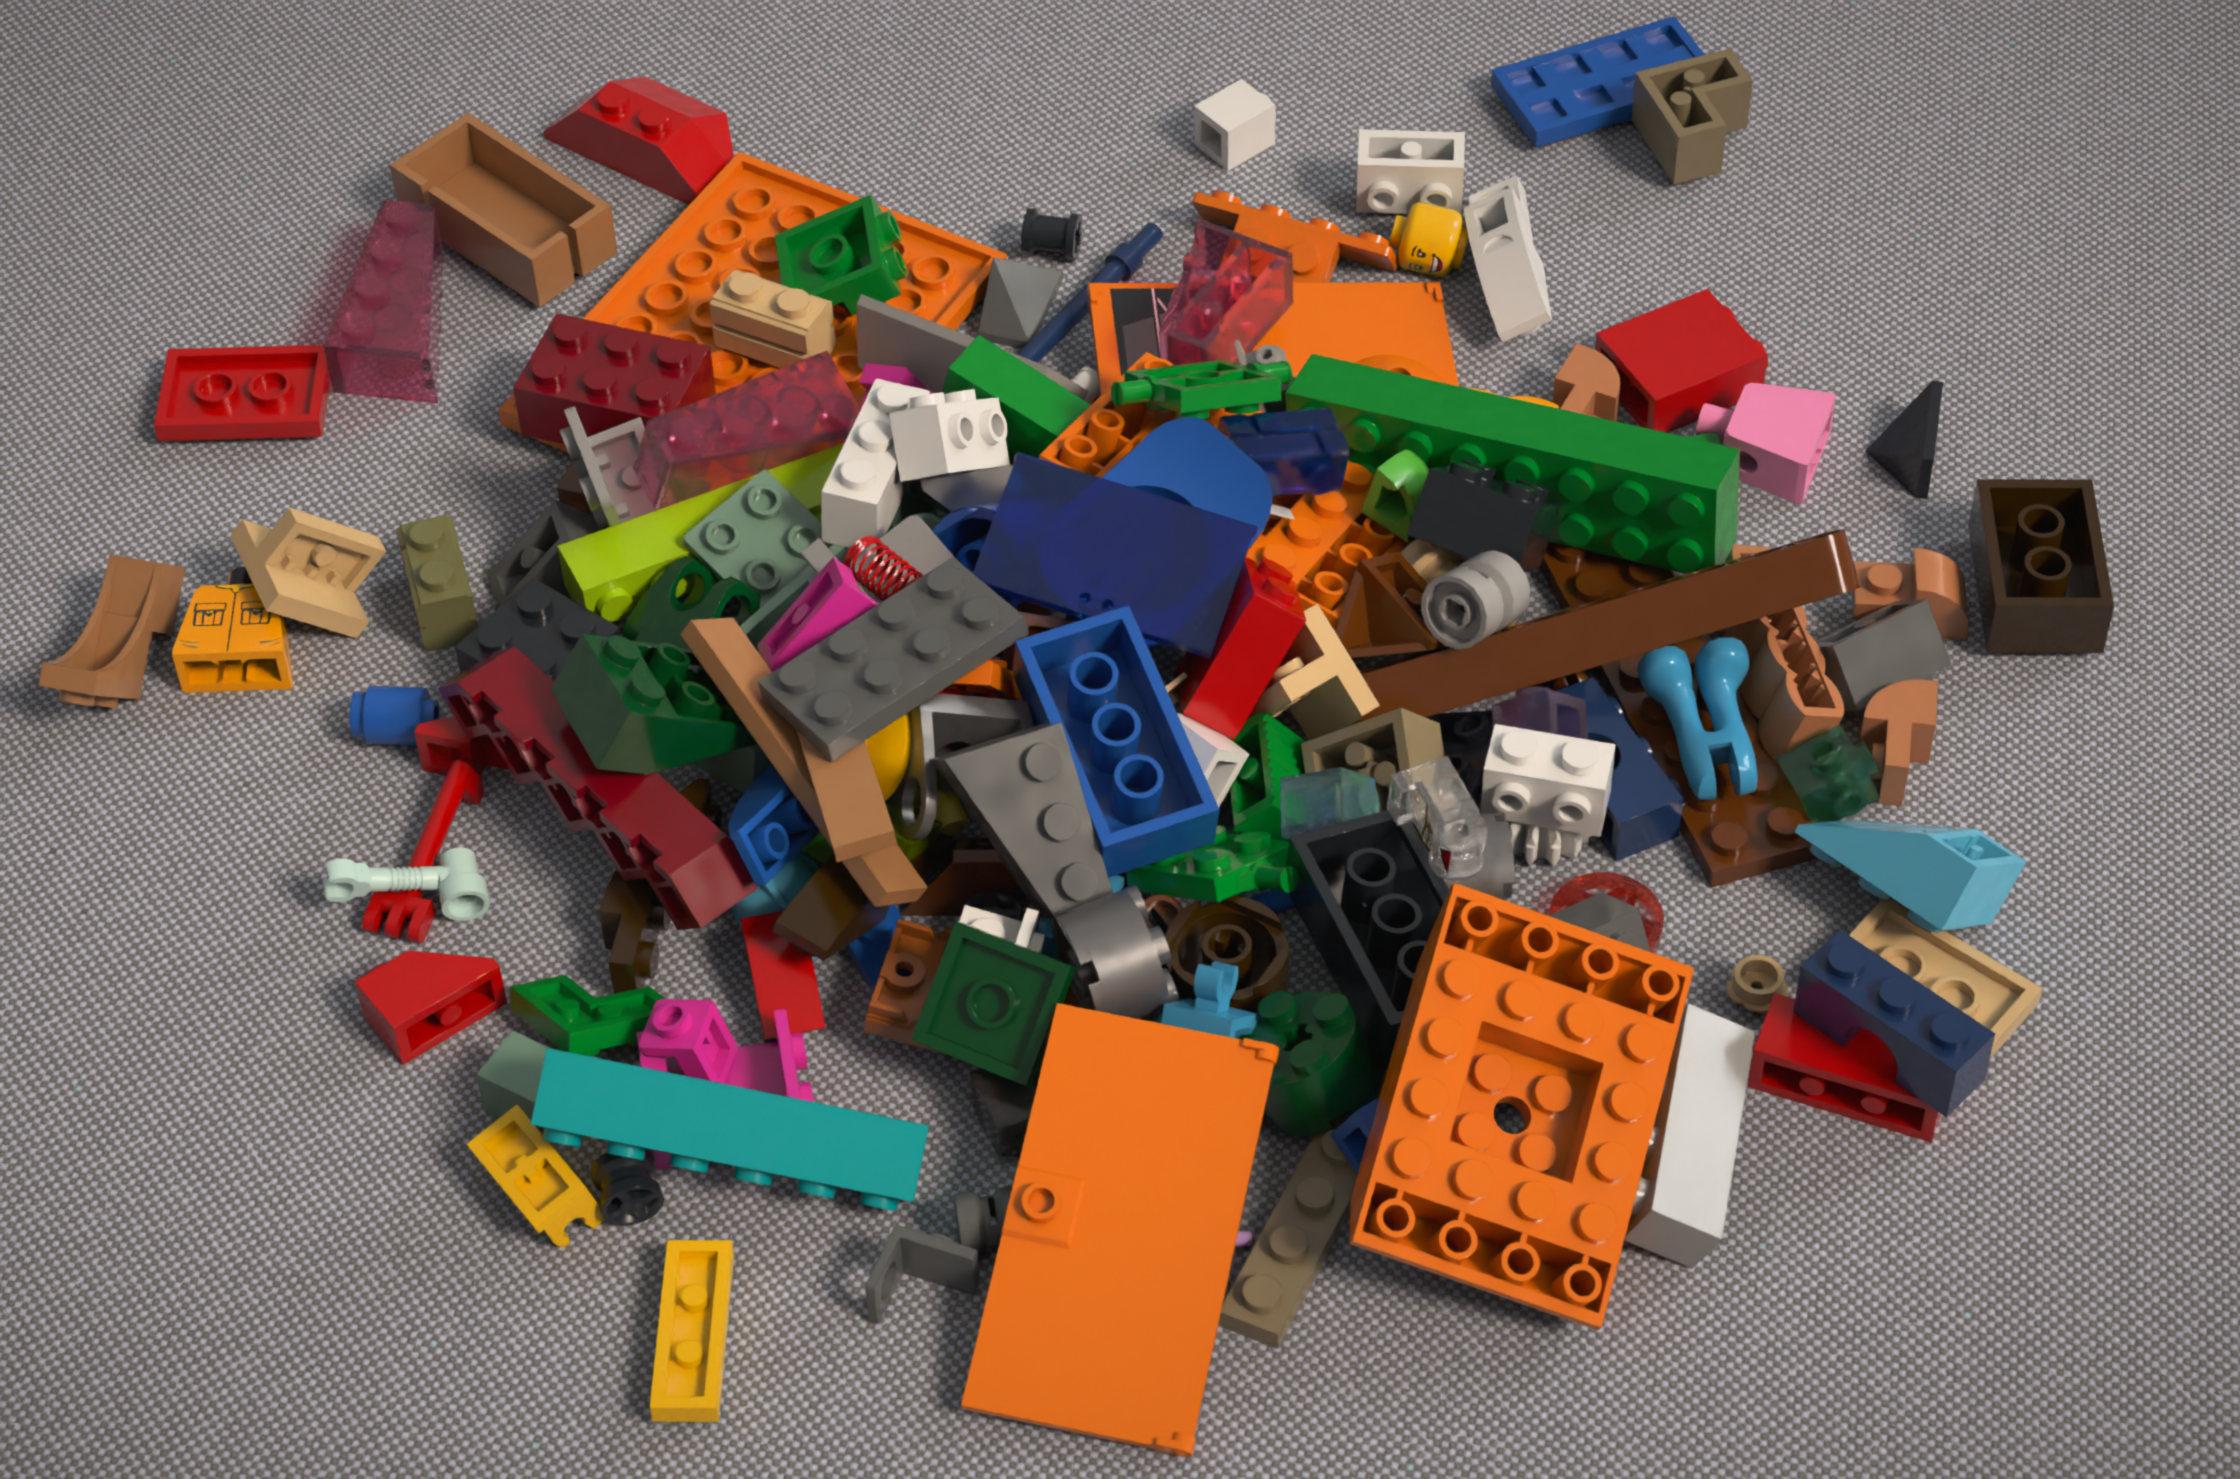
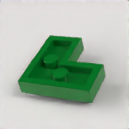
M566 975L510 986V1009L561 1051L591 1057L597 1055L601 1049L624 1044L638 1046L636 1032L644 1031L656 1001L666 999L650 986L594 998Z

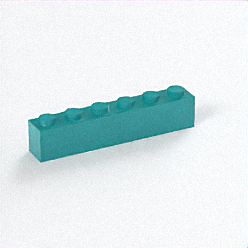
M552 1048L546 1049L530 1124L544 1127L542 1140L580 1147L583 1135L608 1140L606 1153L644 1160L646 1148L672 1153L670 1166L704 1173L708 1172L710 1161L735 1166L734 1179L771 1186L773 1174L797 1178L796 1191L834 1199L836 1187L861 1191L859 1204L897 1211L899 1199L914 1202L929 1125Z

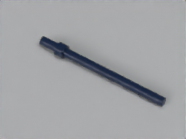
M1147 223L1128 243H1120L1105 258V266L1088 283L1128 281L1142 267V258L1163 238L1162 230L1154 223ZM1088 283L1017 355L1039 363L1089 313L1086 295Z

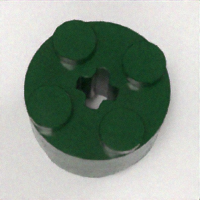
M1282 990L1273 992L1261 1000L1258 1005L1259 1016L1257 1024L1251 1034L1241 1035L1239 1039L1257 1040L1279 1047L1277 1063L1273 1068L1264 1114L1270 1119L1276 1129L1293 1136L1322 1134L1334 1129L1331 1120L1347 1111L1352 1115L1373 1100L1380 1086L1381 1070L1375 1053L1347 997L1341 993L1308 991L1292 995L1290 992Z

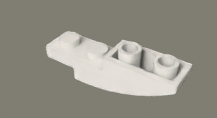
M1517 175L1469 196L1470 205L1463 208L1469 241L1481 286L1495 328L1502 342L1518 335H1529L1538 330L1543 324L1552 321L1544 266L1533 244L1526 192Z

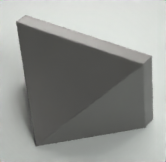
M993 257L978 335L992 343L1022 349L1038 333L1063 281V272Z

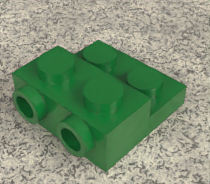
M870 194L775 235L781 284L790 288L802 289L809 295L832 301V306L844 302L852 315L857 314V303L861 294L883 303L901 295L899 280L908 277V271L901 253L896 247H893L894 243L902 240L901 231L895 217L890 211L883 213Z

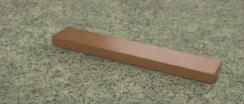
M734 618L690 620L680 634L684 642L832 847L796 729L762 699L758 681L772 673L771 669ZM898 845L842 861L875 907L916 902L928 888Z

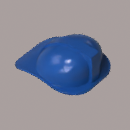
M1184 417L1166 422L1151 431L1111 470L1053 518L1044 532L1039 547L1038 566L1041 578L1047 589L1068 608L1065 619L1080 621L1129 605L1147 647L1164 643L1186 628L1264 531L1272 507V487L1269 478L1257 463L1216 427L1204 419Z

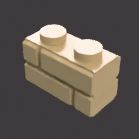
M733 270L712 296L709 305L711 321L714 322L712 329L715 346L809 378L816 374L834 350L836 337L835 327L831 325L834 320L832 301L809 295L802 289L790 288L760 278L754 273Z

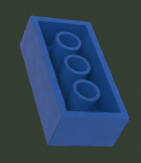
M1130 606L1121 607L1016 640L1013 678L1023 701H1028L1034 726L1043 723L1062 722L1108 878L1213 844L1220 809Z

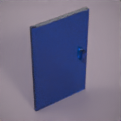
M1018 452L1014 457L1013 469L973 574L995 592L1081 619L1129 605L1143 638L1211 659L1252 538L1256 536L1258 528L1252 524Z

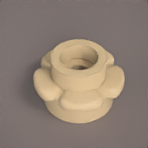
M1752 955L1739 961L1731 972L1732 980L1728 981L1726 986L1729 998L1735 1004H1740L1747 1011L1753 1013L1768 1012L1774 994L1788 996L1789 989L1788 985L1784 982V972L1779 963L1763 955Z

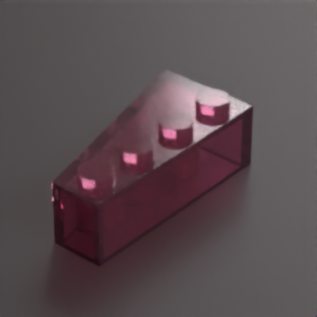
M383 199L323 344L333 393L438 404L437 371H439L440 364L438 342L439 333H441L440 299H442L444 251L434 204Z
M826 350L647 421L633 469L654 509L664 508L756 475L762 470H770L845 443L861 409Z

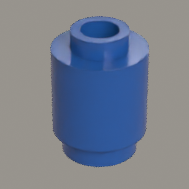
M369 686L367 691H355L350 704L351 734L354 738H365L367 744L417 746L414 732L418 724L440 719L438 700H431L428 689L423 687Z

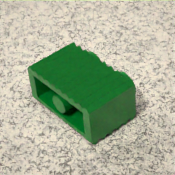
M1261 711L1247 719L1236 739L1229 738L1249 753L1247 760L1229 789L1234 832L1241 831V834L1253 831H1265L1270 833L1271 839L1289 841L1291 836L1320 829L1321 827L1318 826V823L1321 819L1316 816L1319 812V809L1315 807L1317 802L1309 800L1301 747V743L1306 741L1265 712Z

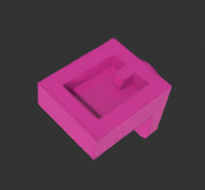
M660 999L656 1001L638 1044L645 1056L675 1057L678 1066L683 1070L685 1076L725 1083L739 1048L713 1000Z

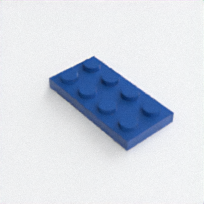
M1673 16L1492 69L1491 87L1535 148L1631 120L1636 72L1705 54L1678 19Z

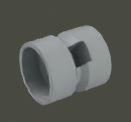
M1494 550L1481 552L1430 582L1422 595L1421 612L1425 625L1433 637L1442 644L1454 649L1471 648L1494 632H1498L1523 616L1530 604L1531 589L1527 575L1519 563L1510 556Z

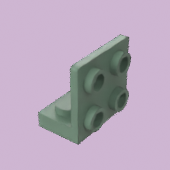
M762 470L684 535L683 544L719 580L732 576L741 580L761 596V608L809 566L801 552L818 538L822 540V525L769 471ZM823 542L828 548H830L833 545L831 543Z

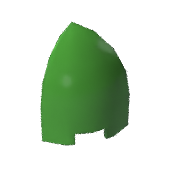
M1406 449L1379 466L1361 511L1406 542L1414 538L1407 535L1429 472L1425 462L1413 451Z

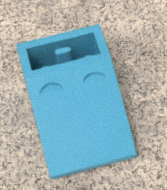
M1841 820L1798 824L1794 831L1812 844L1809 850L1814 856L1836 867L1846 866L1860 876L1858 884L1863 889L1882 899L1889 900L1892 897L1909 909L1907 917L1912 922L1935 933L1944 930L1965 929L1966 927L1992 924L2027 862L1978 829Z

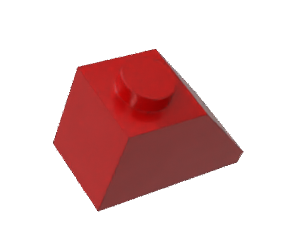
M406 951L386 963L375 966L368 974L355 981L364 1019L402 1065L508 1003L500 966L493 958Z

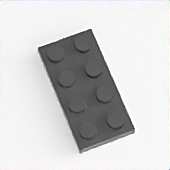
M952 557L759 680L758 685L762 699L833 762L1029 633L1025 617Z

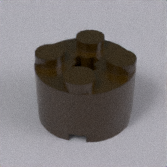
M1236 895L1222 900L1221 903L1201 907V901H1198L1181 910L1170 923L1165 939L1172 961L1166 963L1165 968L1169 971L1174 981L1179 1000L1196 999L1194 978L1198 964L1212 966L1213 961L1238 966L1237 985L1230 999L1229 1007L1258 1013V1005L1267 995L1282 990L1289 992L1288 939L1282 930V922L1276 913L1264 904Z

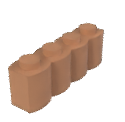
M1733 545L1725 562L1771 548ZM1802 606L1720 631L1724 634V637H1733L1742 641L1747 648L1749 670L1740 685V690L1747 707L1759 719L1758 735L1768 755L1776 763L1815 765L1843 718L1844 704L1837 687L1824 674V655L1817 642L1806 631L1807 617Z

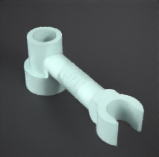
M459 847L444 852L439 859L440 866L369 868L365 863H355L349 859H334L326 862L329 878L323 879L326 899L332 902H345L355 897H364L369 892H384L388 890L411 891L412 889L417 891L419 889L420 891L436 890V894L440 898L442 913L451 920H472L483 915L490 907L487 882L478 873L475 853L468 848Z

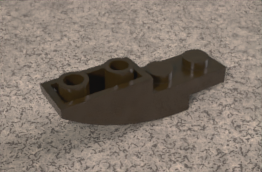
M697 778L679 793L684 795L691 804L721 829L722 808L719 804H713L710 779ZM616 869L607 886L598 911L605 949L611 950L608 964L614 994L643 988L646 978L654 979L659 962V945L656 942L659 931H667L671 923V918L646 878L624 881Z
M889 814L899 848L922 879L951 861L957 840L933 827L924 839H908L902 834L894 816ZM833 854L792 899L776 920L772 932L793 943V946L801 953L824 961L886 919L890 905L873 906L842 861L837 862Z

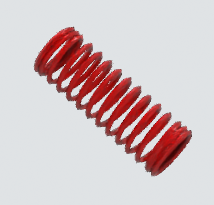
M865 536L857 540L849 548L844 560V565L852 570L855 580L863 587H866L869 592H872L875 597L880 598L882 602L923 576L922 572L910 566L907 561H904L901 556H898L895 551L890 550L888 546L884 545L882 541L874 536ZM876 544L877 546L869 550L862 558L858 572L855 573V563L859 554L867 546ZM877 550L876 556L870 561L868 567L862 570L866 559ZM887 554V558L882 561L883 556ZM894 559V563L888 566L890 560ZM901 564V568L895 571L897 565ZM907 570V574L902 576L903 571ZM874 571L872 577L868 579V575ZM914 575V579L908 582L910 576ZM881 576L879 582L874 584L875 579ZM888 580L886 587L881 589L882 584ZM895 585L892 593L888 594V590Z

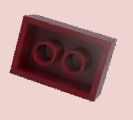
M557 313L513 387L521 435L565 444L560 430L570 425L564 410L573 406L577 410L587 437L641 417L655 455L675 464H679L716 395L710 346Z

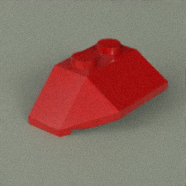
M648 77L609 81L575 102L544 130L545 139L687 205H690L734 158L725 112Z

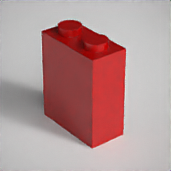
M1708 289L1596 333L1595 350L1606 356L1619 373V403L1637 424L1643 428L1665 433L1672 432L1698 421L1704 403L1727 409L1737 405L1745 385L1749 383L1764 384L1765 373L1769 362L1764 346L1759 340L1753 339L1737 322L1732 310L1727 306H1723Z
M1244 556L1238 563L1174 672L1175 679L1183 672L1188 676L1177 690L1182 714L1233 740L1236 739L1306 622L1295 582L1292 581L1293 575L1285 567L1267 558H1263L1260 563H1257Z

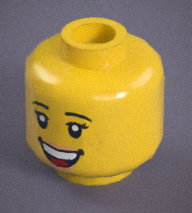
M1417 202L1410 208L1407 217L1396 216L1389 246L1399 248L1397 258L1401 268L1436 278H1443L1450 273L1451 268L1460 270L1468 240L1467 227L1463 226V217L1459 212L1424 202Z

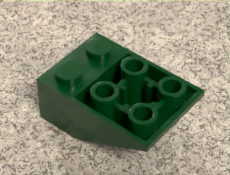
M582 633L550 689L597 769L648 775L757 744L692 651L679 648L670 643H660L658 645L630 641L618 635L603 637Z

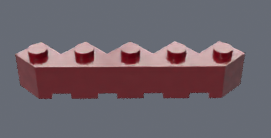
M515 646L493 652L438 687L439 692L468 739L488 734L519 785L540 781L571 833L593 829L622 879L628 881L646 878L677 930L702 928L759 888L756 887L734 842L730 841L729 837L657 772L644 775L597 769L550 690L554 681Z

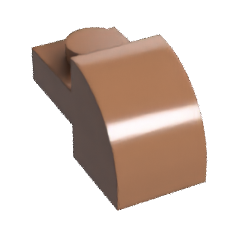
M1576 343L1554 378L1553 403L1557 404L1559 409L1617 422L1620 377L1616 367L1600 352Z
M1914 548L1911 564L1854 561L1861 586L1852 590L1853 619H1860L1895 601L1927 599L1941 637L1945 639H1967L1969 625L1965 578L1959 566L1950 558L1932 550Z
M1913 679L1890 684L1878 691L1866 706L1857 756L1870 757L1869 778L1879 779L1878 804L1902 806L1909 763H1929L1936 727L1938 681Z

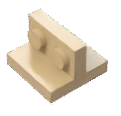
M290 507L273 529L242 519L231 533L230 537L266 611L353 638H357L368 625L369 620L354 592L386 553L378 536Z
M1318 603L1304 611L1306 622L1248 717L1249 719L1262 711L1274 718L1290 709L1308 740L1351 726L1380 706Z

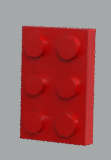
M297 345L168 349L154 423L158 441L322 437L334 361L331 346Z

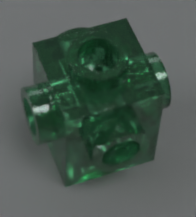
M1840 724L1821 735L1808 739L1804 744L1776 758L1786 781L1796 792L1805 813L1813 823L1839 821L1845 817L1855 815L1864 807L1880 799L1870 777L1879 772L1873 756L1863 740L1853 745Z

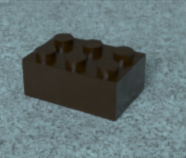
M1977 479L1968 530L1986 652L2104 653L2114 602L2092 480Z

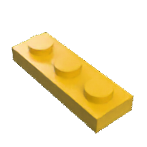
M667 1240L650 1399L652 1422H719L734 1263L732 1240Z

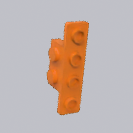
M1214 190L1211 196L1195 192L1192 204L1202 218L1235 227L1222 261V265L1227 271L1269 283H1330L1339 257L1396 272L1399 265L1393 248L1389 246L1390 242L1370 232H1360L1358 237L1339 232L1340 228L1329 221L1320 218H1310L1309 223L1291 219L1289 212L1277 206L1262 204L1259 210L1242 205V200L1238 197L1218 190Z

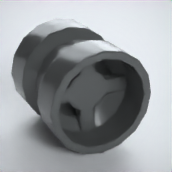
M1012 1186L1000 1187L993 1195L982 1197L973 1191L954 1194L959 1243L961 1245L976 1249L977 1255H982L989 1247L999 1246ZM990 1217H995L996 1225H991Z

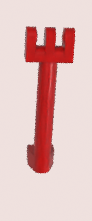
M460 760L451 762L407 867L434 866L462 798L467 803L476 805L480 803L484 792V784L481 776L468 763ZM412 889L411 891L373 892L363 916L362 929L366 932L378 933L386 915L389 914L385 923V935L400 938L408 920L411 919L407 938L412 942L423 943L435 917L436 910L432 900L420 898L423 891L419 889L417 891Z

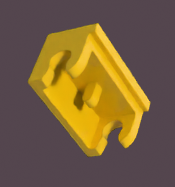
M515 1105L466 1145L538 1233L544 1230L556 1246L566 1247L570 1244V1240L564 1229L572 1220L580 1218L593 1229L605 1220L598 1203L586 1186L548 1141L542 1140V1133L536 1126L530 1125L531 1120L518 1105Z

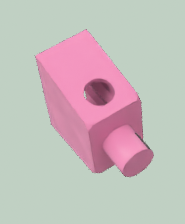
M1749 383L1744 386L1735 410L1704 403L1698 418L1696 435L1717 432L1724 446L1740 449L1739 481L1791 502L1802 504L1831 434L1836 394Z

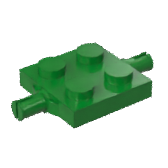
M1222 359L1125 371L1124 382L1116 381L1112 384L1111 397L1116 406L1145 402L1146 408L1151 410L1175 411V418L1195 417L1206 419L1209 418V410L1225 408V411L1229 413H1254L1259 411V403L1281 401V384L1288 385L1291 382L1292 369L1287 361L1260 365L1257 362L1241 365Z
M1217 825L1213 844L1126 872L1128 887L1135 885L1141 892L1215 903L1249 890L1264 891L1270 889L1290 893V891L1296 889L1299 876L1294 867H1286L1289 841L1271 839L1270 833L1265 831H1253L1240 835L1226 833L1224 826Z

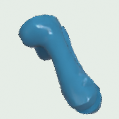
M1722 637L1708 642L1699 650L1694 663L1695 680L1703 696L1715 732L1705 731L1700 721L1696 697L1693 691L1691 666L1684 650L1676 646H1664L1651 650L1642 657L1637 667L1638 676L1644 691L1662 705L1668 715L1675 733L1681 763L1688 778L1689 787L1692 788L1693 793L1699 800H1716V778L1713 765L1727 763L1737 797L1755 792L1757 788L1758 775L1755 753L1742 721L1736 698L1737 689L1749 670V655L1743 642L1733 637Z

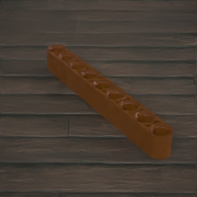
M1839 529L1509 626L1494 632L1471 648L1454 649L1444 646L1361 670L1359 672L1380 706L1352 725L1398 708L1406 709L1423 717L1432 716L1852 591L1861 585L1845 530Z

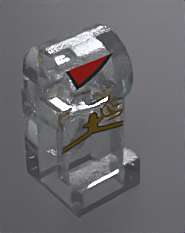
M1448 756L1391 774L1387 809L1397 826L1410 821L1414 822L1430 849L1429 864L1434 873L1444 880L1452 882L1468 881L1477 876L1482 869L1484 857L1482 852L1486 846L1488 829L1479 813L1478 807Z

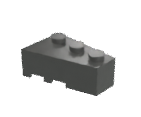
M1062 722L1043 723L930 759L965 805V810L974 823L980 826L998 852V857L1034 908L1039 911L1041 918L1052 920L1053 917L1059 916L1067 910L1113 893Z

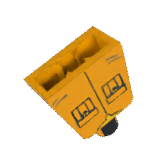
M238 567L233 569L228 575L227 585H204L194 591L172 650V657L182 692L292 689L293 679L286 617L265 610L246 568Z

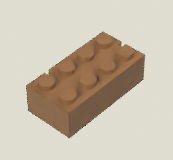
M470 113L465 114L389 165L399 213L429 233L436 230V236L439 240L538 307L543 306L575 283L574 273L584 277L618 253L610 204Z

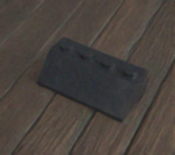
M1403 806L1291 836L1286 860V867H1294L1299 876L1296 889L1290 891L1289 895L1341 994L1347 997L1382 1071L1388 1069L1418 961L1449 892L1447 884Z

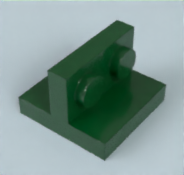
M955 921L911 1040L1024 1086H1032L1047 1047L1057 1003H1064L1077 967L964 922Z

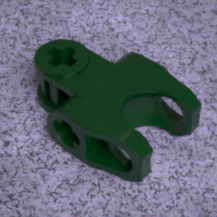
M685 555L672 562L656 582L643 594L625 623L623 637L630 641L658 645L660 643H670L679 648L689 649L680 634L690 620L720 618L730 598L739 595L741 609L735 621L741 626L760 609L761 596L741 580L732 576L715 584V575L695 559ZM693 573L695 579L694 588L683 604H680L676 596L677 585L685 575Z

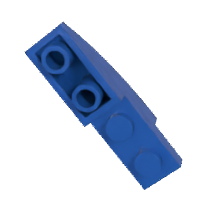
M772 763L745 791L736 804L728 824L729 835L756 887L766 885L820 833V830Z

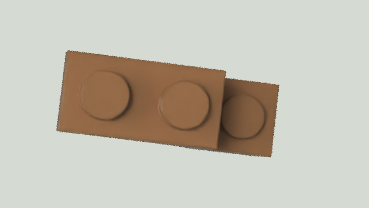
M109 554L102 588L86 627L75 644L63 656L54 661L42 663L38 686L59 689L58 701L86 706L96 705L117 708L119 698L140 700L149 643L152 642L153 632L174 635L185 567Z

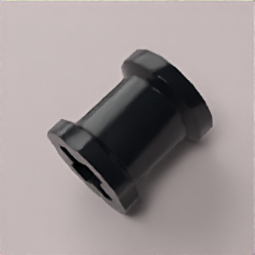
M1027 208L1021 232L1022 254L1032 256L1034 251L1065 254L1066 260L1076 261L1082 237L1081 214L1071 213L1070 217L1066 218L1041 215L1037 209Z

